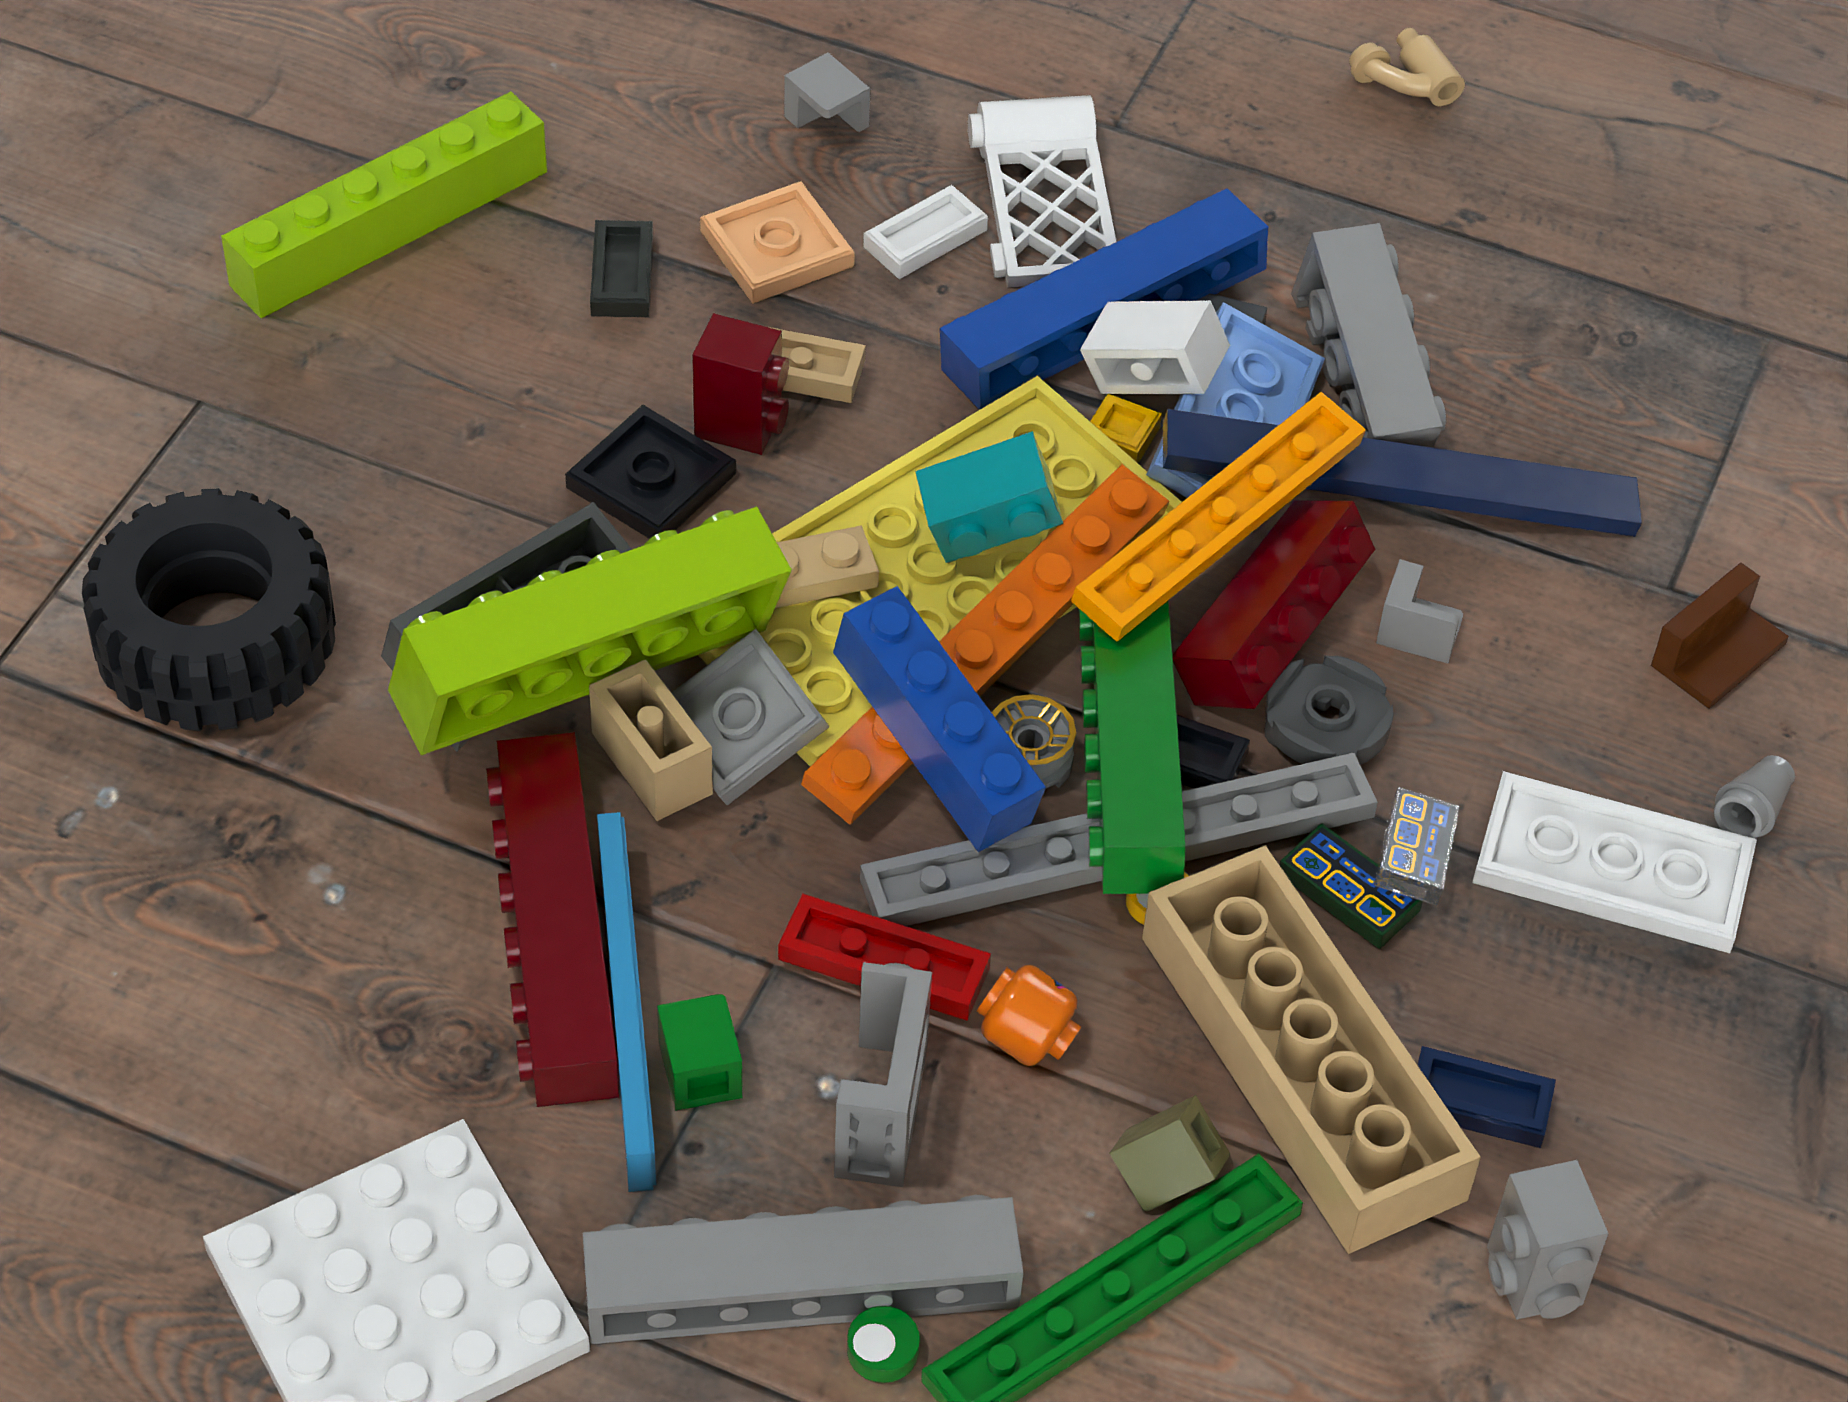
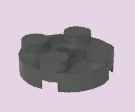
M1324 656L1323 664L1312 663L1303 666L1304 659L1288 664L1267 693L1264 728L1267 741L1301 764L1349 753H1355L1359 764L1373 759L1383 749L1389 738L1394 716L1393 704L1390 707V703L1385 696L1387 687L1382 679L1365 665L1341 656ZM1330 706L1338 708L1340 712L1337 719H1327L1318 715L1313 709L1317 708L1325 711Z

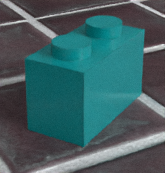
M1033 431L915 471L929 529L946 563L963 557L974 556L984 550L1023 537L1034 536L1043 530L1064 524L1049 468Z

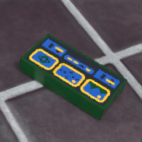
M1322 823L1280 860L1279 866L1294 887L1379 950L1421 911L1424 897Z

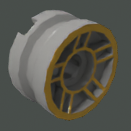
M1039 695L1014 696L1001 702L991 712L1046 788L1053 785L1060 788L1069 778L1073 766V749L1076 741V728L1073 717L1061 704L1051 698ZM1024 746H1032V747H1034V748H1033V749H1029V748H1025Z

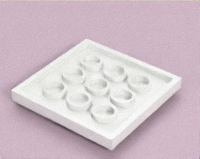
M464 1119L203 1236L206 1251L283 1402H486L590 1352L589 1336Z

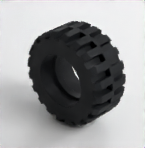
M216 488L201 489L202 495L185 497L184 491L166 496V503L156 507L148 503L132 513V521L126 524L121 520L105 536L106 545L99 544L94 550L88 562L89 571L84 576L82 583L83 609L93 653L98 664L99 673L106 686L116 691L117 699L131 710L138 712L143 708L145 718L164 725H168L170 720L178 721L180 728L184 730L202 731L203 725L218 724L220 731L238 728L237 721L253 718L256 723L271 717L274 714L273 708L281 703L287 708L304 694L303 683L311 686L319 678L325 669L324 660L332 654L335 643L334 627L336 620L327 560L321 543L314 539L313 531L300 518L296 516L290 518V511L269 499L265 504L259 503L258 496L255 494L236 490L234 496L222 495V491ZM235 593L259 601L242 615L214 625L189 626L163 619L171 609L182 602L205 594Z

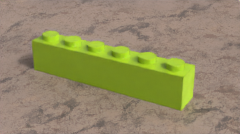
M510 91L221 235L229 286L262 319L547 173L544 122Z

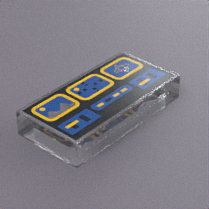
M1398 786L1391 802L1374 885L1437 905L1445 885L1460 806Z

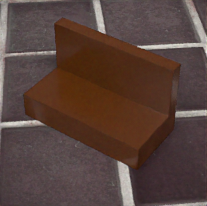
M1741 562L1662 627L1651 663L1654 669L1708 709L1786 645L1789 637L1750 608L1760 576Z

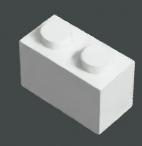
M1211 301L1107 302L1080 351L1101 394H1204L1227 353L1230 343Z

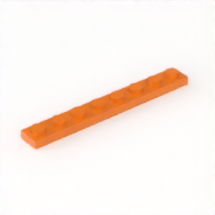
M1123 464L1063 521L1064 524L1057 526L939 641L979 697L1073 605L1071 599L1077 585L1153 526L1165 514L1169 500ZM871 707L804 772L801 785L851 825L913 762L874 708Z

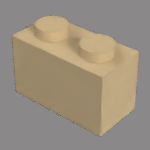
M646 659L589 685L592 734L656 821L713 794L712 746Z

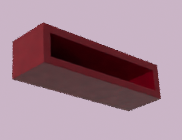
M1294 500L1173 653V663L1195 706L1255 709L1376 550L1354 501Z

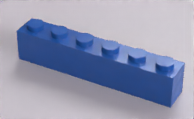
M1226 188L940 327L941 370L980 410L1036 376L1044 380L1084 360L1080 349L1107 302L1195 301L1210 293L1217 294L1265 270L1267 266L1268 226Z

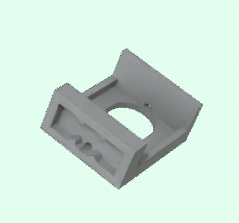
M863 962L859 1047L890 1051L893 1054L887 1085L845 1079L840 1081L836 1102L835 1178L903 1187L928 1046L932 972L916 970L900 963L881 965Z

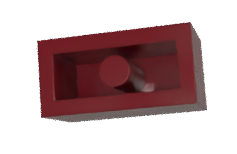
M713 313L692 354L694 435L702 440L762 455L772 433L780 434L782 432L789 410V401L782 398V390L789 371V358L782 357V331Z

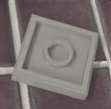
M756 628L672 692V695L712 746L713 789L726 805H729L830 727Z

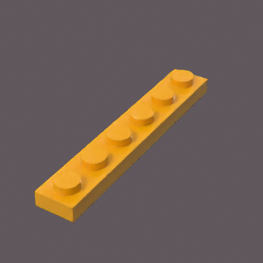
M1318 393L1077 585L1071 602L1118 642L1359 446L1366 429L1324 393Z

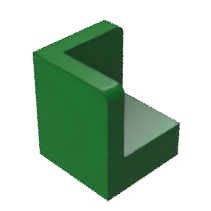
M715 994L657 1005L659 1047L675 1111L741 1099L742 1059L726 997L723 994Z

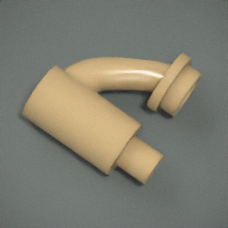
M1413 28L1403 30L1397 37V43L1402 49L1400 61L1408 72L1390 65V55L1388 52L1375 43H1365L1359 46L1352 53L1349 60L1351 73L1358 82L1368 83L1376 81L1406 95L1428 97L1436 106H1445L1454 102L1462 94L1465 87L1464 79L1434 40L1428 35L1419 36Z

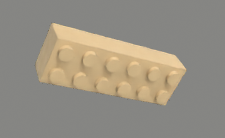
M1266 845L1149 892L1142 936L1143 941L1348 1254L1468 1201L1481 1158Z

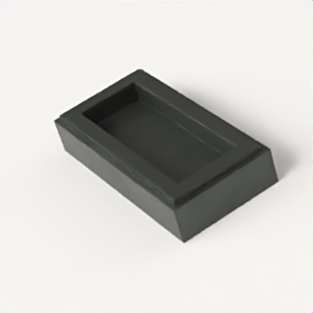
M595 220L590 294L591 316L649 317L653 221Z

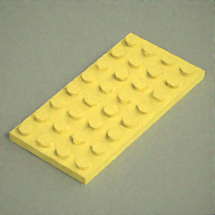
M1036 376L772 533L776 542L862 525L879 570V585L877 588L775 608L766 630L760 632V635L830 726L796 753L811 766L872 707L833 653L845 612L898 586L936 639L940 641L1057 527L1043 530L1034 536L1023 537L984 550L974 556L963 557L946 563L929 529L915 471L1033 431L1049 468L1063 521L1121 464L1169 500L1165 514L1160 519L1182 502L1161 483L1146 475L1147 471L1040 377ZM1073 604L1062 616L1077 608V606ZM740 640L699 654L698 656L709 665Z

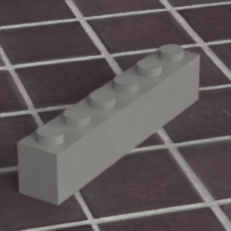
M970 1195L956 1202L934 1204L899 1201L885 1208L860 1210L833 1206L823 1208L812 1214L779 1216L770 1212H760L738 1220L708 1222L699 1218H687L677 1221L673 1225L637 1228L628 1224H615L607 1226L601 1231L583 1232L590 1344L853 1322L863 1311L877 1306L894 1307L902 1310L910 1317L1020 1307L1023 1266L1012 1197L992 1199L985 1195Z

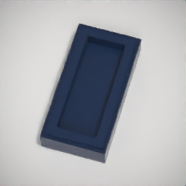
M1422 1046L1417 1065L1460 1128L1541 1148L1556 1079Z

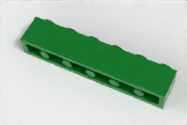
M1168 601L1118 642L1079 609V641H1091V646H1081V684H1093V689H1083V728H1095V734H1085L1084 765L1085 773H1097V780H1087L1086 812L1087 819H1099L1100 827H1089L1088 859L1089 867L1102 868L1103 894H1149L1151 891L1184 878L1186 845Z

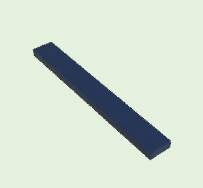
M1167 409L1163 421V469L1216 476L1278 425ZM1363 438L1359 446L1306 488L1308 490L1633 537L1636 536L1642 524L1637 477Z

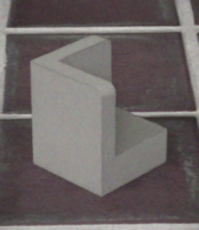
M827 52L784 76V117L798 129L821 116L831 118L836 114L857 132H861L869 127L870 87L830 53Z
M1399 559L1384 603L1376 644L1448 664L1461 626L1463 612L1459 609L1417 598L1424 566Z

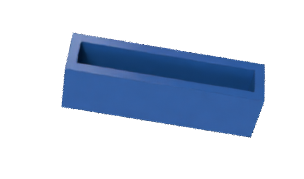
M896 586L845 612L833 653L979 853L1031 824L1046 786L899 587Z

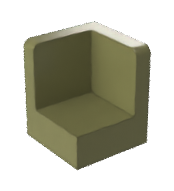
M1196 1095L1129 1127L1109 1153L1139 1205L1145 1211L1152 1210L1215 1180L1231 1155Z

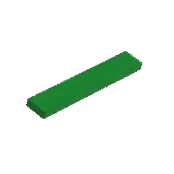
M1258 1153L923 1368L921 1382L937 1402H1016L1299 1217L1303 1202Z

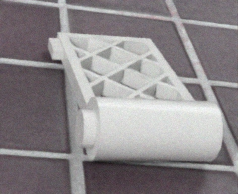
M1086 95L979 102L977 114L968 115V138L970 147H979L981 157L985 158L999 243L990 245L994 278L1005 277L1007 288L1024 287L1055 270L1062 269L1080 260L1072 255V253L1084 241L1098 250L1115 243L1116 237L1096 141V119L1092 97ZM1085 159L1087 170L1077 180L1056 168L1061 161ZM1021 163L1033 172L1023 182L1018 183L1002 173L1000 165ZM1044 178L1064 190L1053 203L1031 191ZM1075 198L1096 211L1085 223L1064 211ZM1020 201L1041 214L1029 227L1009 215V212ZM1052 221L1073 234L1061 247L1040 235ZM1029 245L1049 259L1040 266L1018 267L1016 256Z

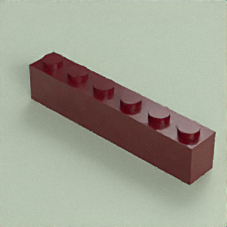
M575 732L497 740L499 767L486 768L490 807L503 806L504 819L492 820L496 860L509 858L510 872L498 873L501 912H515L517 926L503 928L507 967H521L523 980L520 983L510 984L514 1024L527 1023L529 1039L516 1041L520 1082L534 1080L537 1107L619 1098L617 1056Z

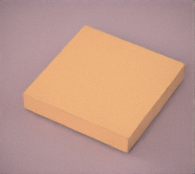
M802 181L700 217L701 233L752 304L854 267L855 252Z

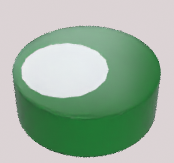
M877 1306L863 1311L853 1320L848 1330L847 1356L851 1366L859 1375L873 1382L889 1383L905 1377L915 1367L919 1356L920 1334L916 1323L908 1314L894 1307Z

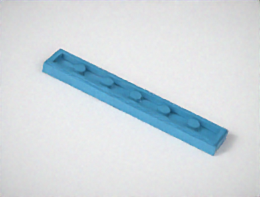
M620 812L597 814L599 854L628 1192L653 1190V1185H656L655 1148L624 817H621Z

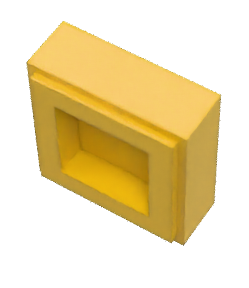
M1107 394L1090 422L1133 460L1139 463L1160 429L1162 413L1112 394Z

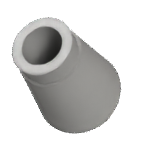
M1766 756L1753 767L1720 788L1716 795L1714 808L1715 820L1722 830L1751 838L1762 837L1768 834L1776 822L1791 785L1794 783L1795 772L1792 766L1779 756Z

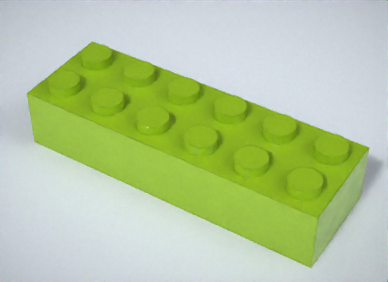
M757 506L736 514L731 510L721 511L706 519L699 527L677 533L675 530H667L653 536L643 546L620 554L618 550H609L595 556L586 566L563 574L559 570L548 571L534 578L526 587L505 594L501 591L487 592L475 598L465 608L445 615L441 612H430L416 618L407 628L403 629L388 691L420 755H424L589 695V685L645 659L655 671L741 640L755 628L759 633L765 631L792 569Z

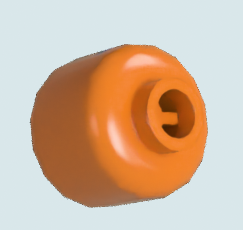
M1024 965L1016 972L1006 967L977 1009V1012L984 1016L981 1025L983 1036L1026 1066L1038 1064L1047 1053L1059 1060L1082 1027L1071 1020L1077 1009L1078 1001L1076 995L1034 965Z

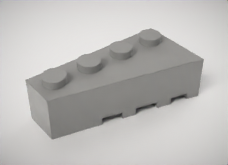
M1380 223L1313 232L1291 294L1297 308L1309 307L1311 320L1306 322V331L1312 345L1323 343L1325 346L1323 372L1329 387L1341 386L1343 389L1339 398V407L1366 429L1363 438L1433 448L1440 432L1445 429L1446 413L1442 399L1439 396H1433L1428 380L1430 374L1429 356L1425 346L1417 344L1412 328L1414 325V309L1409 295H1402L1397 280L1399 270L1398 257L1394 246L1386 244Z

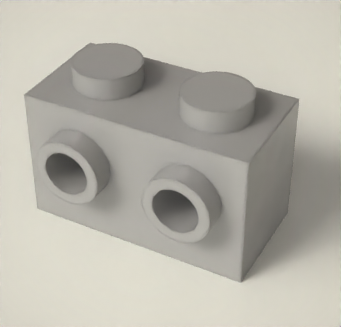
M1577 1160L1509 1174L1487 1248L1490 1253L1488 1268L1493 1287L1498 1295L1507 1296L1516 1320L1541 1315L1547 1319L1562 1317L1583 1305L1609 1233Z

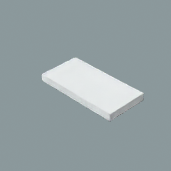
M1503 771L1472 883L1730 953L1737 933L1757 839Z

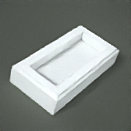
M950 185L864 233L863 247L898 279H901L987 231L988 216L953 185Z

